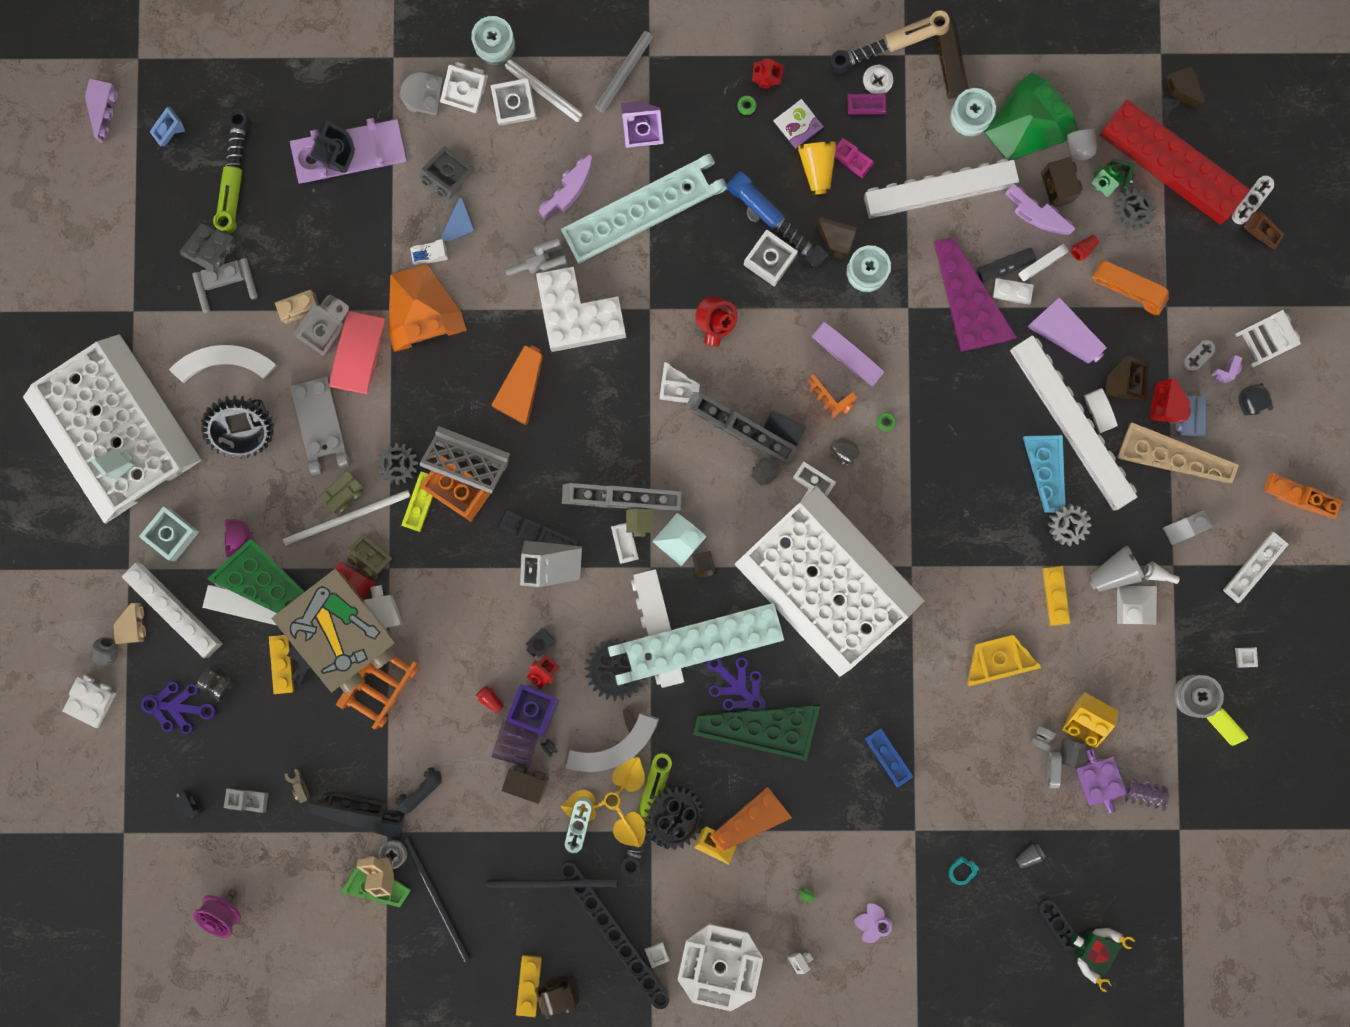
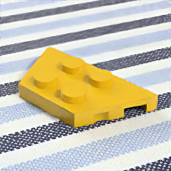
M1014 635L975 644L967 685L973 686L1039 669L1041 666Z

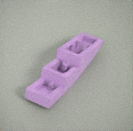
M822 322L811 336L836 360L841 361L869 386L873 387L883 375L884 371L827 323Z

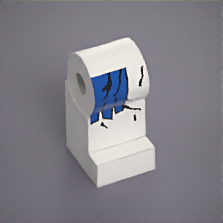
M443 239L410 248L412 262L416 265L448 260L446 244Z

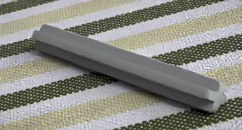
M647 31L642 33L595 105L598 111L602 113L606 111L652 41L653 36Z

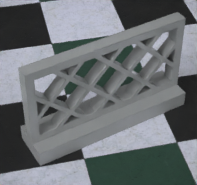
M439 426L434 439L420 462V466L492 494L508 465L510 453ZM435 445H439L441 447H444L445 449L437 451ZM453 452H457L459 454H462L463 456L455 458ZM448 454L451 459L442 461L440 456ZM436 457L438 463L432 464L427 462V460ZM471 459H475L477 461H480L481 463L473 465ZM466 461L469 466L460 468L458 463ZM454 464L456 470L450 471L445 466ZM488 466L496 467L499 470L491 472ZM484 468L486 473L478 475L476 469ZM472 471L474 477H466L463 473ZM490 478L492 484L489 486L482 483L481 480Z

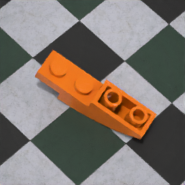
M1269 473L1263 490L1276 496V499L1333 519H1337L1343 502L1312 487H1305L1275 473Z

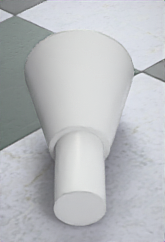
M1153 561L1146 564L1143 570L1146 580H1167L1177 584L1180 579L1179 576L1170 574Z

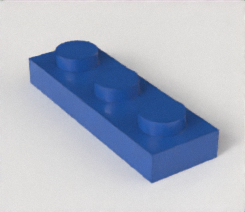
M881 728L864 738L897 788L913 778V775Z

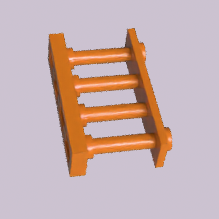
M396 656L389 660L406 671L401 681H398L381 669H376L370 662L359 673L364 679L368 673H372L395 687L396 689L390 698L385 696L363 680L347 694L343 692L336 706L341 709L352 706L375 721L372 726L373 729H378L379 726L382 728L388 720L386 715L410 677L414 678L419 671L417 667L419 662L413 661L409 665ZM357 690H363L385 704L380 715L355 700L354 694Z

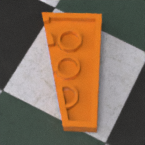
M767 787L710 835V838L720 851L723 852L792 817Z

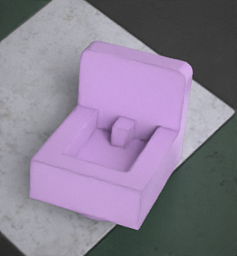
M1236 355L1229 358L1225 371L1216 369L1212 371L1211 375L1215 376L1217 381L1223 383L1234 380L1242 369V358Z

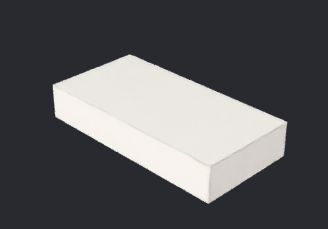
M626 523L611 526L620 564L638 560L633 533H626Z

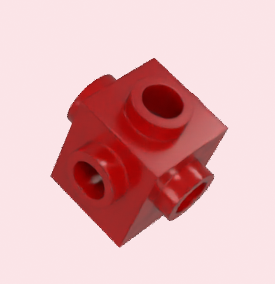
M762 59V61L754 62L752 81L759 84L762 88H770L771 85L781 84L783 65L772 59Z
M545 654L539 662L535 660L528 668L530 673L526 678L541 690L545 684L550 686L556 679L554 674L560 666Z

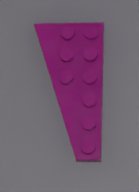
M951 237L934 241L960 352L1016 340L1017 337L955 239Z

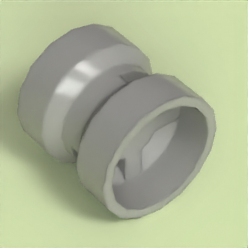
M1038 726L1036 730L1037 735L1032 739L1031 744L1049 752L1050 742L1054 740L1056 733Z

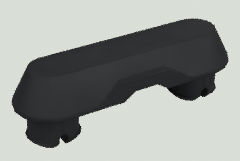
M433 767L428 768V772H424L426 779L414 793L409 794L407 797L405 794H400V799L396 798L397 809L405 814L414 810L442 783L440 771H435Z

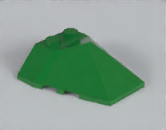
M1031 72L1016 84L984 134L1001 155L1010 161L1039 150L1047 149L1053 145L1064 143L1068 140V134L1079 131L1072 110L1052 85L1044 78Z

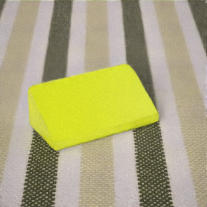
M1220 708L1213 716L1207 717L1230 745L1233 746L1248 739L1245 732L1224 709Z

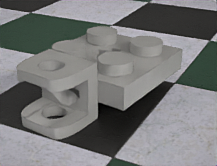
M328 295L320 306L314 303L293 333V336L324 356L342 331L344 324L340 321L347 314L349 306L333 295ZM321 326L322 332L315 333L316 328Z

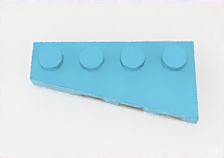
M1024 436V444L1044 512L1054 513L1055 509L1060 511L1061 505L1065 506L1063 436Z

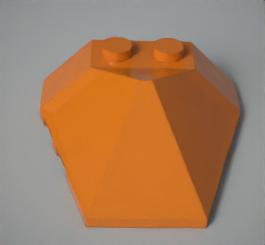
M427 264L390 275L388 334L394 352L410 348L413 343L447 333L450 336L467 331L461 311Z

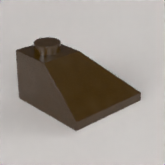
M820 217L816 231L827 251L838 259L848 257L857 228Z
M1126 356L1107 376V383L1105 385L1106 395L1121 399L1146 400L1149 363Z

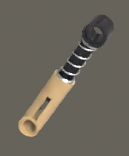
M936 11L928 18L884 34L885 37L882 40H875V43L872 44L867 43L865 47L861 48L859 46L854 51L837 50L831 56L832 67L835 72L844 74L849 71L850 67H853L854 64L858 61L861 62L865 58L869 59L873 55L877 56L878 53H885L886 50L894 52L935 35H944L950 27L949 16L944 11ZM938 20L945 22L942 26H937L935 23ZM839 59L846 60L843 65L836 64Z

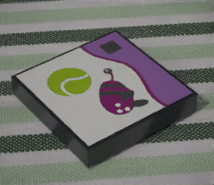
M802 98L772 120V124L794 151L798 150L799 145L803 146L825 128Z

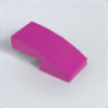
M844 138L837 144L835 158L863 178L873 166V160L859 152L856 146Z

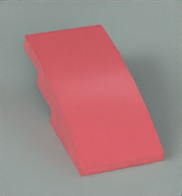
M348 311L335 356L330 387L363 394L368 393L377 364L381 336L386 324L385 318Z

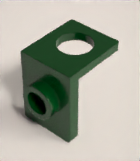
M1113 158L1109 164L1126 171L1120 190L1121 193H1124L1134 181L1135 174H1133L1135 164Z

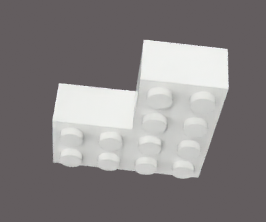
M574 267L536 274L549 345L552 352L626 338L618 297L581 304Z

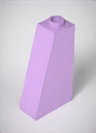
M1060 298L1028 325L1032 331L1086 363H1090L1093 360L1097 362L1104 356L1102 352L1106 349L1105 345Z

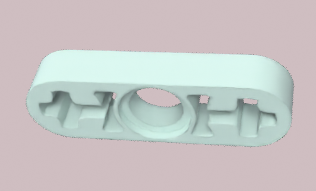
M586 797L579 798L574 805L565 840V848L571 853L579 852L584 843L593 807L591 800ZM582 803L586 804L585 807L588 808L585 809L583 816L579 815ZM581 821L584 824V828L578 830L574 827L573 823ZM574 835H578L576 840L577 844L575 847H573L572 841Z

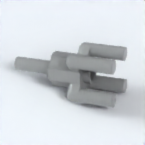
M556 238L536 245L534 247L535 253L525 256L526 262L506 268L505 272L509 276L529 269L530 274L541 270L542 272L568 268L569 266L565 256L552 260L549 258V254L563 250L559 239Z

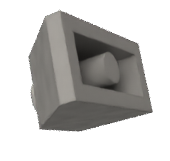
M1201 510L1163 527V530L1170 544L1173 545L1212 528V525L1205 511Z

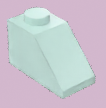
M117 448L91 461L104 477L115 480L134 466L131 461L133 459L126 450L123 451Z

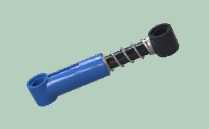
M739 171L726 184L727 189L734 196L740 198L771 229L777 228V231H780L783 237L789 239V243H793L796 249L801 251L803 255L802 260L811 269L816 270L828 258V254L818 244L813 245L810 241H806L803 235L797 232V229H793L790 226L791 223L785 221V215L753 185L752 181L743 172Z

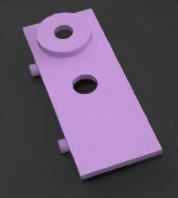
M374 118L366 119V126L346 129L350 133L349 135L353 140L355 148L353 159L346 173L326 168L324 164L318 161L314 164L306 162L314 144L313 139L318 131L317 129L310 131L311 137L290 141L298 183L407 162L398 120L375 124Z

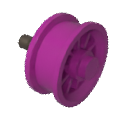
M230 889L224 899L214 895H206L202 899L201 908L196 909L193 913L194 921L211 935L220 938L230 937L233 925L238 924L241 920L239 911L231 904L237 892Z

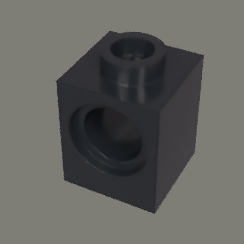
M541 628L525 643L528 646L526 650L532 657L537 656L540 658L557 641L544 628ZM538 638L543 639L545 642V646L541 650L535 647V641Z

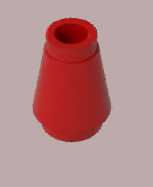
M1091 235L1074 244L1071 249L1072 256L1077 261L1085 260L1099 244L1098 238L1095 235Z
M485 685L476 694L477 701L495 713H498L504 706L492 687L489 688Z

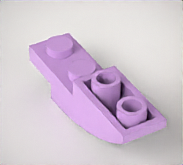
M590 154L586 158L584 156L580 158L574 169H569L563 174V179L561 180L564 188L560 187L557 189L550 201L546 200L540 205V210L538 211L544 220L549 218L558 208L565 213L577 200L591 172L593 160Z
M1013 183L1005 194L1018 205L1014 212L1028 223L1058 235L1069 236L1075 230L1073 223L1069 219L1063 218L1058 214L1057 208L1048 204L1040 208V204L1034 198L1030 199L1021 186H1016Z

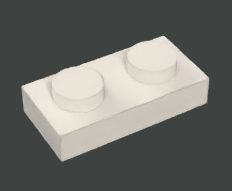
M996 278L992 298L1030 305L1034 285Z

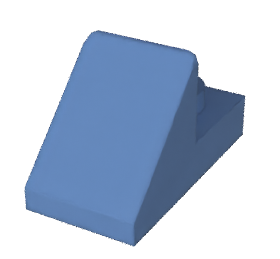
M171 107L165 109L150 130V133L160 146H166L175 133L185 132L180 119Z

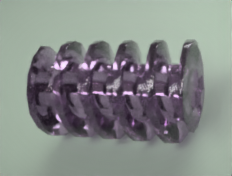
M1134 778L1128 782L1125 789L1127 793L1125 794L1126 802L1131 797L1132 804L1139 799L1140 806L1146 801L1147 807L1154 803V809H1158L1159 805H1161L1162 811L1166 810L1169 802V792L1166 786L1160 787L1158 784L1152 785L1150 782L1145 784L1144 781L1140 780L1137 782Z

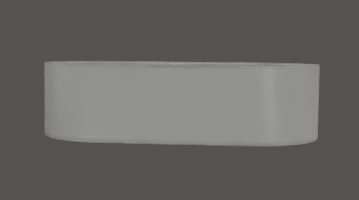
M1204 340L1197 344L1183 359L1184 369L1190 372L1199 369L1214 354V343L1210 340ZM1207 345L1209 347L1208 352L1201 355L1202 346ZM1197 357L1198 359L1194 363L1196 366H1189L1190 360Z
M1049 752L1048 788L1059 789L1061 752Z

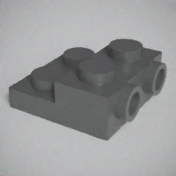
M444 146L421 169L420 178L422 184L426 187H433L440 198L446 197L450 200L461 189L462 184L474 173V168Z
M201 223L180 250L182 256L214 273L217 268L223 265L228 253L231 254L235 249L234 237L218 228L215 231Z

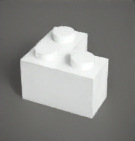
M804 461L793 477L795 481L808 488L803 499L817 486L828 497L836 484L835 481Z

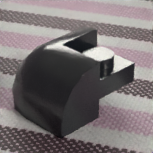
M328 120L324 121L313 139L314 144L308 157L324 164L326 168L346 173L355 153L350 133Z

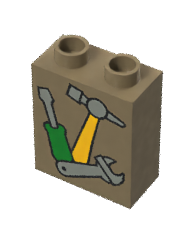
M337 567L271 618L331 693L340 687L347 694L364 680L359 673L362 668L371 662L376 669H379L395 656V653L390 648L395 643L394 637Z

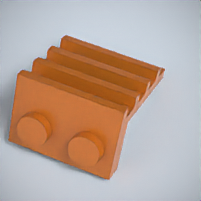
M814 374L810 376L812 380L807 381L811 386L810 392L815 391L818 394L816 398L818 402L822 399L825 403L823 408L825 410L829 408L832 412L830 416L832 419L842 412L846 414L856 405L854 402L857 397L853 392L837 404Z

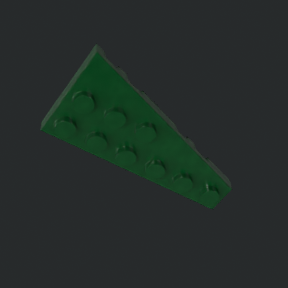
M820 704L698 714L693 735L807 761Z

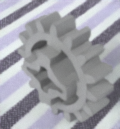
M1068 504L1067 508L1061 505L1060 511L1054 510L1055 516L1050 515L1053 522L1048 523L1052 527L1049 533L1054 535L1053 538L1056 541L1059 540V543L1062 545L1065 542L1068 546H1071L1072 542L1078 545L1080 538L1085 540L1084 534H1090L1087 527L1092 525L1087 521L1091 518L1085 515L1087 511L1081 509L1078 505L1073 507L1072 504ZM1070 513H1075V514H1078L1079 516H1078V517H1077V516L1072 517V516L1070 515ZM1061 533H1067L1069 536H1063Z

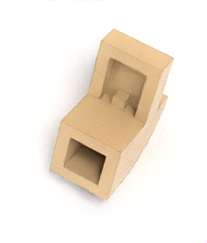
M374 856L358 859L356 867L367 874L365 890L374 897L392 895L394 874L387 858L378 859Z

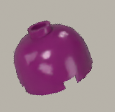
M225 519L226 557H231L250 538L254 541V534L249 532L248 525L245 522L236 519Z

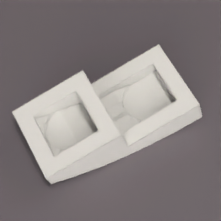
M1102 388L1084 395L1088 411L1093 416L1097 432L1102 433L1118 426Z

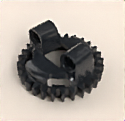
M234 395L233 399L230 400L226 396L224 402L219 398L218 405L212 402L211 407H207L206 413H203V419L201 420V432L203 433V439H206V444H211V450L217 448V454L224 452V457L229 454L232 459L234 456H239L241 460L243 455L249 458L251 453L254 456L257 455V451L262 453L263 448H267L268 443H271L272 436L274 435L273 417H269L270 412L266 411L261 399L252 400V398H249L247 401H244V396L237 399L236 395ZM245 413L251 428L231 432L232 425L228 416ZM263 428V429H264V433H262L261 436L259 437V439H257L256 436L259 434L260 430ZM219 437L232 441L234 448H231V445L224 442L219 443Z

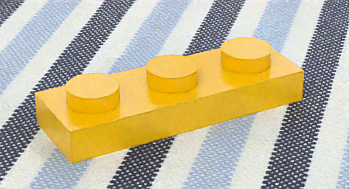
M1063 566L1043 568L1049 626L1070 624Z
M285 635L269 636L274 694L295 692L294 681L292 680V658L287 656L291 648L290 641Z
M522 955L516 1009L517 1016L536 1017L538 999L535 989L539 986L541 956Z

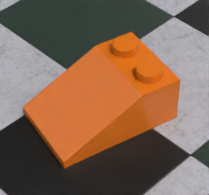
M441 455L442 461L448 460ZM454 464L445 466L450 471L456 470ZM432 470L420 486V488L470 522L491 494ZM467 472L463 473L466 477H473Z

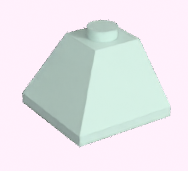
M676 513L652 542L682 566L705 540L706 536L679 513Z

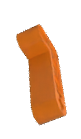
M1104 260L1100 262L1092 276V279L1098 284L1143 303L1144 309L1153 315H1160L1169 299V291L1165 287Z

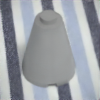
M1127 545L1090 574L1091 579L1088 581L1093 590L1097 589L1100 592L1142 582L1146 579Z

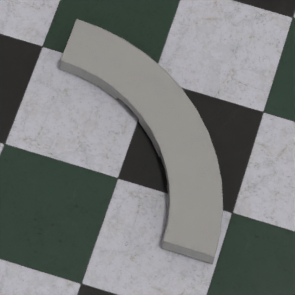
M641 712L632 731L620 743L598 752L571 749L565 768L580 772H598L622 765L639 753L647 744L660 718Z

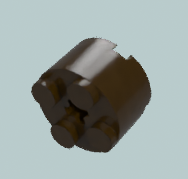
M565 976L555 977L545 981L544 987L540 988V985L536 987L535 994L542 1014L546 1016V1019L554 1018L558 1013L564 1011L565 1013H570L576 1010L575 1005L579 1002V997L571 976L568 979Z

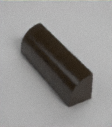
M949 19L950 27L947 33L935 35L948 99L957 98L962 92L969 89L956 23L953 19ZM938 20L935 25L942 26L945 22Z

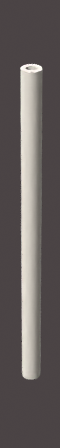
M408 490L286 537L283 539L285 546L409 498L411 497Z

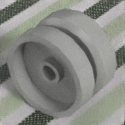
M1188 675L1177 682L1173 694L1176 707L1182 713L1199 718H1207L1217 713L1223 704L1224 697L1221 685L1215 679L1205 675Z

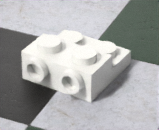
M455 62V65H449L440 102L477 113L481 96L485 91L488 75L484 74V70L473 67V70L466 69V64Z
M90 676L77 677L62 712L95 728H99L116 693L111 691L112 687L101 683L99 685L95 683V679Z

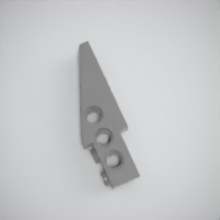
M568 483L563 484L562 504L681 511V491Z

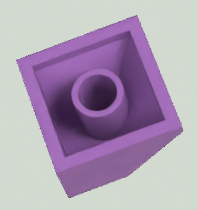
M641 101L621 103L626 148L663 144L659 107Z

